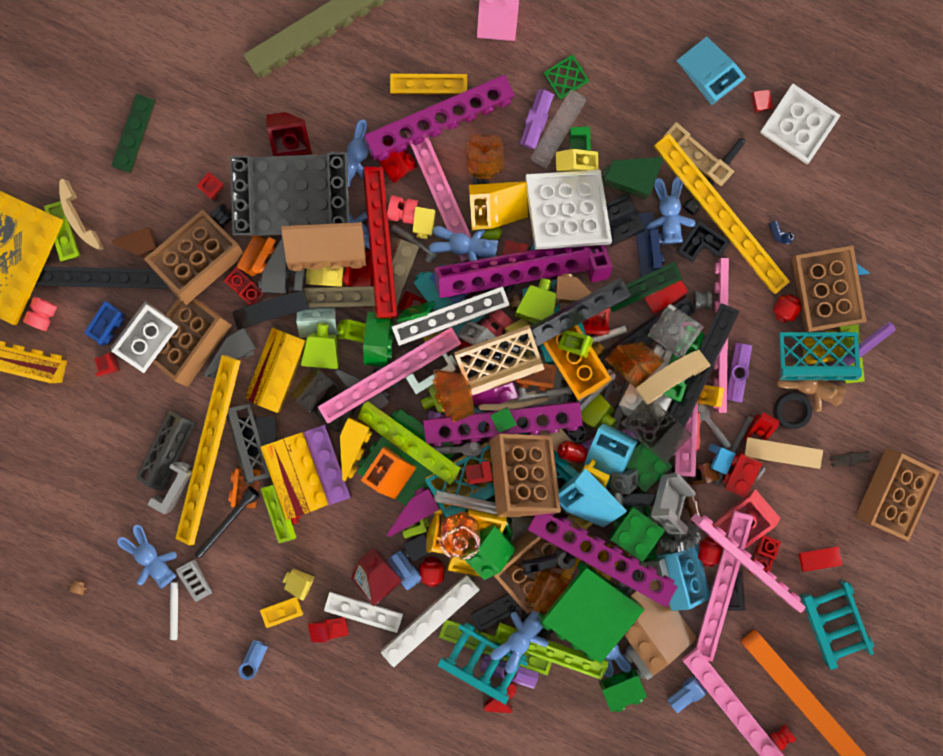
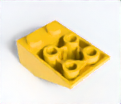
M526 181L469 185L472 230L492 229L528 218Z
M352 417L347 419L340 435L343 481L354 476L357 470L355 463L357 460H361L365 452L363 445L365 442L368 443L373 434L371 427Z

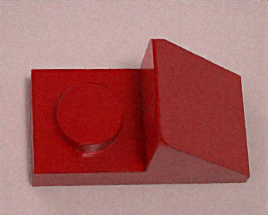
M763 412L761 415L756 414L743 440L747 441V437L767 441L779 426L780 421Z
M340 616L308 623L311 642H329L330 639L349 635L346 617Z
M510 682L507 688V694L510 695L509 699L516 694L517 684L515 682ZM490 697L483 704V709L486 712L513 713V709L508 703L505 705L493 697Z

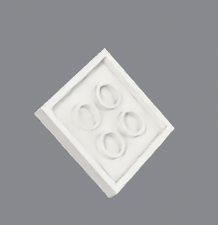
M792 84L759 133L805 164H809L841 115L795 84Z

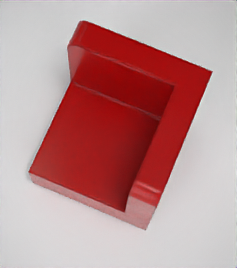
M208 172L196 187L213 201H216L217 198L215 196L224 187V184Z
M506 240L502 255L527 251L529 245Z
M108 352L103 356L94 358L98 372L95 373L96 377L120 371L114 353Z
M489 461L465 467L468 486L488 483L493 480Z

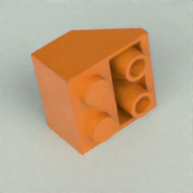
M384 446L361 481L375 491L396 499L417 467Z

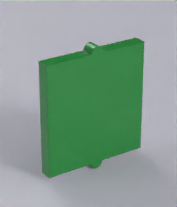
M430 301L405 308L397 318V323L427 316L434 307L435 302Z

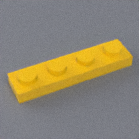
M390 74V94L458 95L467 91V74Z

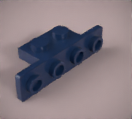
M653 212L638 213L646 230L636 235L640 277L662 268V264L665 262L664 253H660L662 234L658 233V229L649 230L647 228L648 223L654 221Z

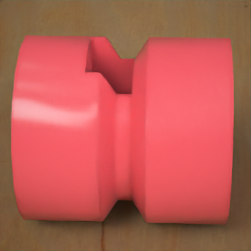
M392 195L387 213L388 220L396 222L402 220L403 223L413 225L418 200L408 198L404 201L402 197Z
M34 296L30 304L31 311L26 312L23 322L37 329L47 331L51 322L49 317L54 316L57 306Z
M499 309L489 313L490 318L484 319L480 325L486 327L498 337L504 335L503 331L505 328L513 324L514 321ZM493 321L500 326L497 330L491 326Z

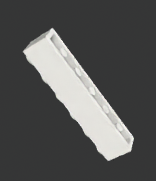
M500 287L431 312L427 316L393 326L392 329L400 346L509 306V302L504 288Z
M464 574L381 650V654L395 667L480 590V586L469 574Z

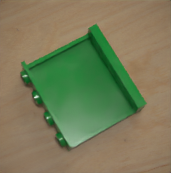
M403 408L400 411L395 410L391 418L426 443L424 424L406 413ZM379 434L381 436L378 443L374 441L368 451L371 453L367 459L365 457L362 458L358 464L360 469L357 473L364 476L384 446L417 467L396 497V500L406 506L412 496L415 495V490L422 486L425 489L428 488L425 479L433 474V472ZM449 441L442 442V446L459 447L456 444H450ZM455 453L442 455L451 460Z
M581 561L577 566L580 572L545 615L539 612L538 616L541 620L540 624L545 629H552L556 632V636L563 641L565 639L568 640L575 650L579 651L581 649L591 661L595 659L602 663L645 609L639 601Z

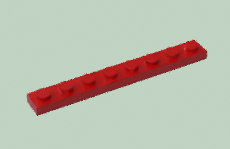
M364 167L362 170L376 318H396L397 309L383 167Z

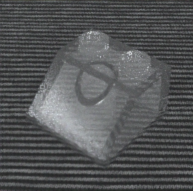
M669 304L662 312V316L657 323L652 326L647 336L677 357L682 358L704 326Z

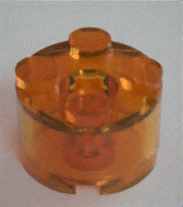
M473 134L465 146L467 170L471 171L473 176L480 179L492 178L498 172L500 174L505 165L504 145L500 136Z
M459 512L447 517L441 523L440 528L442 552L449 558L458 557L460 560H466L476 555L480 546V526L476 519L469 516L467 512Z

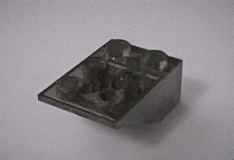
M311 367L290 393L297 403L337 433L360 406L358 405L332 422L327 423L318 406L342 393L345 389L318 367Z
M642 400L621 423L665 464L693 436L655 400L648 405Z

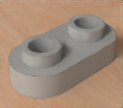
M632 645L625 648L627 652L624 654L630 664L633 662L638 667L636 672L641 679L646 678L649 680L652 678V673Z

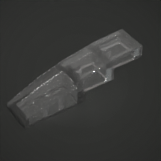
M572 89L570 90L530 160L545 169L548 167L586 103L587 99Z

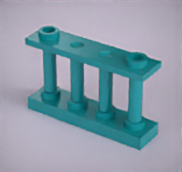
M843 579L839 580L841 588L821 596L814 597L807 592L800 595L801 601L806 607L805 611L825 665L830 670L838 668L836 663L838 658L862 649L869 655L874 654L872 649L874 643L871 637L867 636L852 596L854 594L853 587ZM843 595L845 596L848 606L824 615H818L816 608L819 604ZM851 613L855 624L831 633L824 631L823 625H825V622ZM858 631L861 642L837 651L831 650L830 643H832V640Z
M467 622L465 625L461 623L458 628L463 632L450 656L441 658L438 667L506 705L510 696L507 694V688L520 664L528 665L527 656L522 654L516 670L513 673H506L502 683L495 687L490 684V678L501 658L498 660L492 659L484 675H481L480 678L473 674V669L486 645L494 649L501 645L475 631L476 627ZM471 635L480 640L467 665L462 668L456 665V659ZM509 651L506 656L510 657L512 652Z

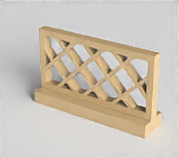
M529 325L454 352L470 396L544 370ZM528 333L529 337L525 343L517 341L520 335ZM501 342H510L506 350L498 347ZM514 344L522 347L519 354L510 352ZM484 348L492 349L488 356L481 355V350ZM526 349L532 350L535 353L528 357L523 356ZM496 351L503 353L500 361L492 359ZM465 355L473 356L469 363L461 361L460 357ZM507 356L516 358L514 362L504 363ZM477 358L485 360L481 368L473 365ZM489 362L497 365L494 370H486ZM470 369L478 371L477 375L470 378L467 377Z

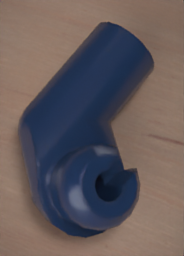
M778 221L769 223L775 241L789 244L794 240V235L791 232L787 233L780 229Z

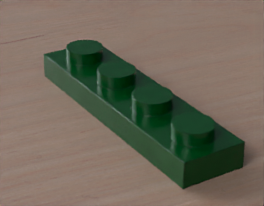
M136 94L111 165L112 167L128 173L132 172L156 103L155 100Z
M672 262L626 284L631 296L611 306V311L613 313L682 281L683 278L676 263Z

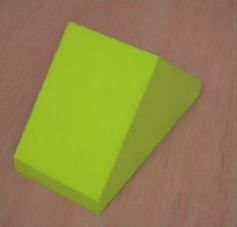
M567 330L563 332L558 348L587 358L593 339L588 335Z

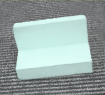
M336 307L309 308L297 313L296 322L300 338H307L310 332H317V323L329 324L328 333L337 334Z

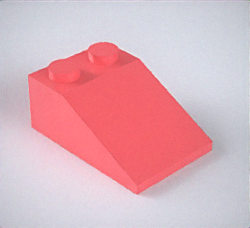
M754 489L748 494L747 498L743 497L718 518L712 526L714 528L718 526L726 533L724 536L726 537L733 511L753 515L745 546L747 548L776 527L780 517L758 491Z

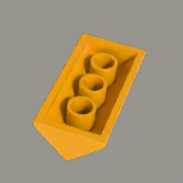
M578 325L568 329L569 331L583 334ZM561 333L543 344L573 393L580 400L598 391L612 378L592 347L587 358L559 349L558 346L563 335Z

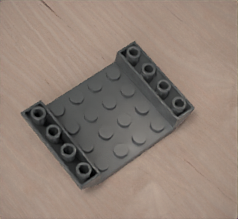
M347 152L298 156H230L233 235H282L281 226L349 223Z

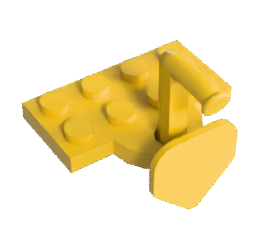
M441 509L434 512L435 514L427 533L426 552L445 553L451 556L447 565L448 571L481 577L462 557V541L493 524L503 533L507 517H497L496 514L469 509L464 523H454V518L446 521ZM439 514H441V528H439Z

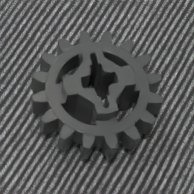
M685 521L684 524L688 527L687 534H668L664 531L659 539L660 547H664V550L670 549L671 553L675 550L681 553L684 550L687 552L688 548L694 549L695 544H699L701 539L698 526H694V523L688 524V521Z

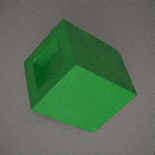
M571 127L569 130L570 149L590 151V127Z

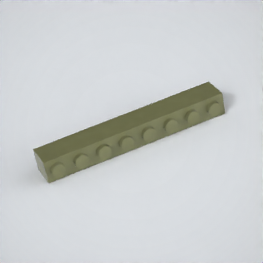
M331 0L243 55L258 78L261 76L262 78L267 77L272 73L271 70L277 66L279 68L283 67L290 58L301 56L308 47L317 46L321 39L326 36H333L337 33V29L342 26L347 27L354 22L353 19L358 16L363 17L367 15L371 8L374 6L380 7L386 0Z

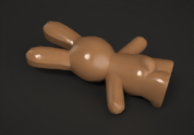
M785 361V366L795 365L793 362ZM779 379L777 381V386L780 388L798 389L803 394H813L814 410L816 412H821L822 410L821 399L838 407L842 403L846 392L845 387L827 382L828 380Z

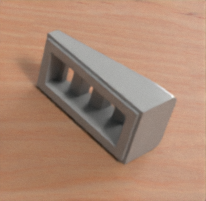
M665 558L640 561L639 563L644 568L648 565L655 569L654 566H656L658 576L662 578L664 575L670 577ZM635 570L632 576L638 581L641 577L638 576V572Z
M195 559L176 569L177 574L195 602L213 593ZM192 568L193 572L186 575L185 571ZM196 574L197 578L189 581L188 578ZM198 581H200V582L202 583V584H200L199 586H197V587H195V588H193V586H192L193 584H195V583L198 582ZM204 587L205 591L197 595L196 591Z

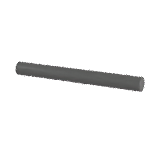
M747 415L729 451L737 453L754 418ZM719 471L720 479L712 482L717 486L720 485L725 475Z

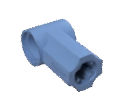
M401 550L387 559L403 580L401 583L406 590L411 589L421 581L418 569L414 565L412 566Z
M256 640L252 641L244 661L239 667L241 678L250 680L258 673L259 666L268 649L266 644ZM245 665H250L253 668V674L245 673Z
M692 676L682 684L679 690L668 697L667 701L679 713L691 702H696L703 698L707 690L695 676Z

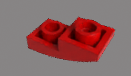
M237 266L223 280L249 305L256 304L265 294Z
M680 281L644 299L652 312L656 313L688 293V290L684 283Z
M763 535L752 561L757 560L764 566L763 571H770L773 560H776L781 541Z
M839 546L798 553L802 572L843 565Z

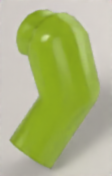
M499 227L485 229L481 238L498 240L502 235V230Z

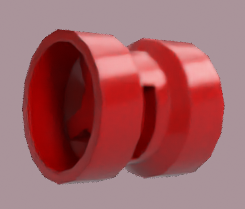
M785 724L780 727V731L769 735L780 751L786 748L787 743L792 744L796 741V738Z

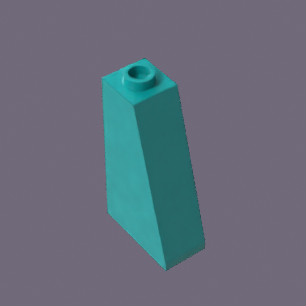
M422 271L415 277L416 281L413 283L427 302H435L434 311L454 304L448 297L440 298L435 284L430 280L432 275L430 271L427 273ZM483 315V316L474 318V319L469 320V321H471V322H473V323H477L479 320H481V319H482L483 317H485L486 315ZM468 321L452 326L456 336Z

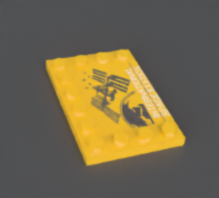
M0 191V319L12 325H17L64 220Z

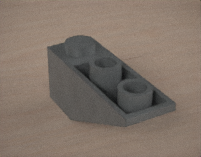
M246 328L226 338L204 373L205 377H216L221 355H227L239 360L242 357L247 359L255 354L254 350L258 348Z

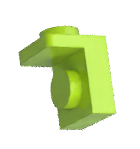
M349 319L341 320L337 326V338L364 343L366 323Z
M425 517L420 520L419 525L416 522L403 529L404 538L427 532V526H430L428 518Z

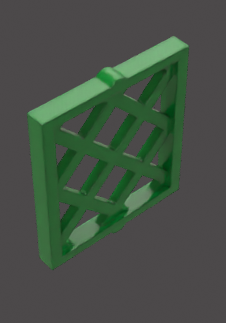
M574 55L569 56L543 73L560 100L589 82ZM569 60L568 66L562 65ZM571 61L575 62L577 68L570 67ZM557 68V73L551 72L552 70ZM560 68L567 69L566 76L559 74ZM569 70L576 71L575 78L568 76ZM578 72L582 73L584 80L577 78ZM549 75L556 76L554 82H551L548 77ZM558 77L565 78L563 85L557 83ZM567 79L574 80L573 87L566 85ZM576 81L583 82L575 87ZM556 86L563 87L561 94L556 90ZM565 88L571 89L570 91L564 94Z

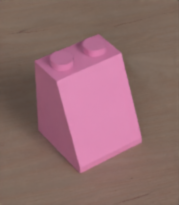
M480 0L477 38L515 41L519 0Z

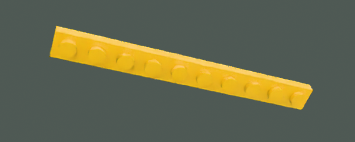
M669 133L653 146L654 149L664 158L663 160L773 294L778 293L790 282L674 138Z
M221 355L175 538L187 545H194L240 365V360L227 355Z

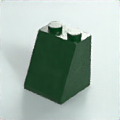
M664 158L613 160L603 170L601 177L604 179L603 185L646 200L651 194Z

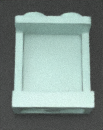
M443 354L448 365L422 382L418 381L414 373L406 377L416 394L456 370L454 366L458 364L452 355Z

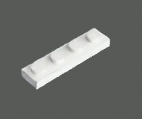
M331 591L329 592L324 609L326 612L395 633L398 632L403 613L377 605L373 606L370 603Z

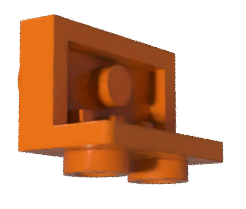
M252 236L237 264V268L251 276H255L258 273L261 274L266 267L264 262L267 256L270 257L275 250L273 245L276 240L271 237L263 239L260 236Z
M543 364L544 370L516 379L515 383H519L518 387L530 389V385L538 386L537 390L547 391L549 388L554 389L557 366Z
M237 467L235 471H232L231 482L233 483V490L229 492L228 501L231 502V507H236L243 499V492L248 486L253 487L259 492L260 480L246 486L241 467ZM252 469L254 477L261 475V470ZM258 499L246 507L257 508Z

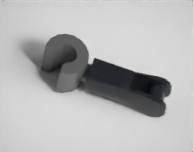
M607 490L622 506L623 504L624 506H654L656 495L651 493L623 495L622 493Z
M558 548L554 555L549 554L521 561V566L524 567L522 573L525 576H529L557 567L556 564L563 569H570L575 565L576 558L569 553L565 554L564 550Z

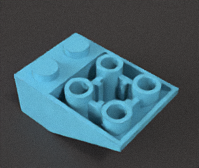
M705 37L676 60L711 106L746 78L735 62L708 37Z
M603 423L598 428L584 466L586 464L589 465L592 459L596 460L594 468L610 475L606 487L611 489V474L613 472L624 474L638 439Z
M584 469L566 482L558 491L560 506L566 512L601 527H605L627 512L587 469Z

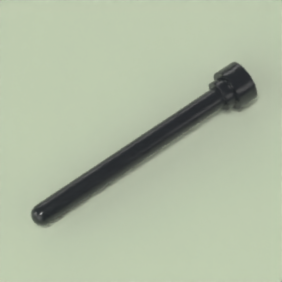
M738 139L722 160L725 164H730L745 144V139ZM708 178L709 183L713 186L715 182ZM691 198L682 207L688 213L695 215L699 210L700 204L695 198Z
M248 486L244 490L243 499L195 553L196 558H202L242 510L260 497L256 489Z

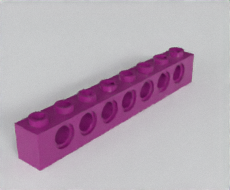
M503 75L365 134L364 142L373 161L376 159L381 161L388 158L389 154L394 151L400 153L406 150L408 145L414 144L415 146L425 141L424 138L429 136L432 138L437 137L447 128L453 130L459 127L461 122L466 121L469 123L477 119V115L482 113L488 115L498 106H501V108L511 104L515 95L506 76ZM493 93L497 99L490 100L487 94ZM477 101L480 107L474 108L470 102ZM459 108L462 111V115H455L453 109ZM442 116L444 117L445 122L439 123L436 121L435 117ZM419 123H424L427 125L428 129L422 131L418 128L417 125ZM407 131L409 132L410 137L403 138L400 135V132ZM385 138H389L392 140L393 144L390 146H386L383 144L382 140Z
M587 246L538 249L434 268L435 288L440 298L526 283L540 280L541 278L558 277L561 274L580 273L589 270L590 251Z
M580 402L509 409L516 424L520 417L527 418L528 424L525 427H520L517 424L500 433L490 416L498 411L424 419L426 443H431V447L442 446V442L450 441V444H460L465 439H470V442L481 441L482 437H489V440H491L498 434L520 435V433L528 432V435L540 434L539 431L547 430V433L559 432L560 428H567V431L578 430V426H583ZM560 412L567 415V419L563 423H559L556 420V415ZM545 415L548 421L544 425H539L536 422L537 417ZM480 422H487L489 430L486 432L480 431L478 428ZM467 424L470 427L469 433L462 434L459 431V426ZM442 426L449 427L450 435H441L440 428Z
M554 513L534 515L527 528L528 531L660 605L668 606L678 586L673 584L675 580L666 575L663 578L656 574L657 570L648 565L646 568L639 565L640 561L632 556H629V558L621 555L623 551L614 546L611 549L604 545L606 543L604 540L596 536L592 539L587 536L588 532L580 527L576 530L570 526V521L562 517L560 520L553 517ZM550 521L556 524V530L552 533L546 530V524ZM566 531H570L573 534L571 542H565L563 539V534ZM583 541L590 543V549L587 552H583L580 548ZM602 550L606 551L608 555L607 559L603 562L598 559V553ZM618 560H622L625 564L622 571H617L615 568V563ZM635 570H640L642 573V577L638 581H635L632 577ZM656 579L659 582V587L653 591L650 588V582Z

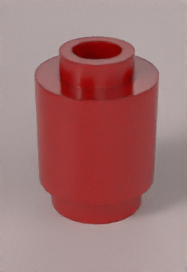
M567 440L560 443L557 449L560 459L576 464L583 463L588 454L587 449L583 445Z

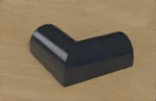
M697 220L695 226L691 229L676 253L686 261L693 263L703 247L717 257H720L730 241L700 220Z

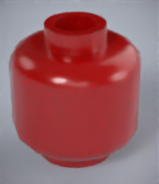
M788 293L786 296L781 295L773 308V312L777 315L776 319L783 323L795 321L802 309V305L799 303L800 299Z
M706 537L705 540L699 543L697 558L703 562L704 566L714 567V565L719 564L723 547L711 537Z
M429 557L420 564L419 574L421 582L427 584L428 587H437L438 584L443 582L445 578L444 564L438 558Z

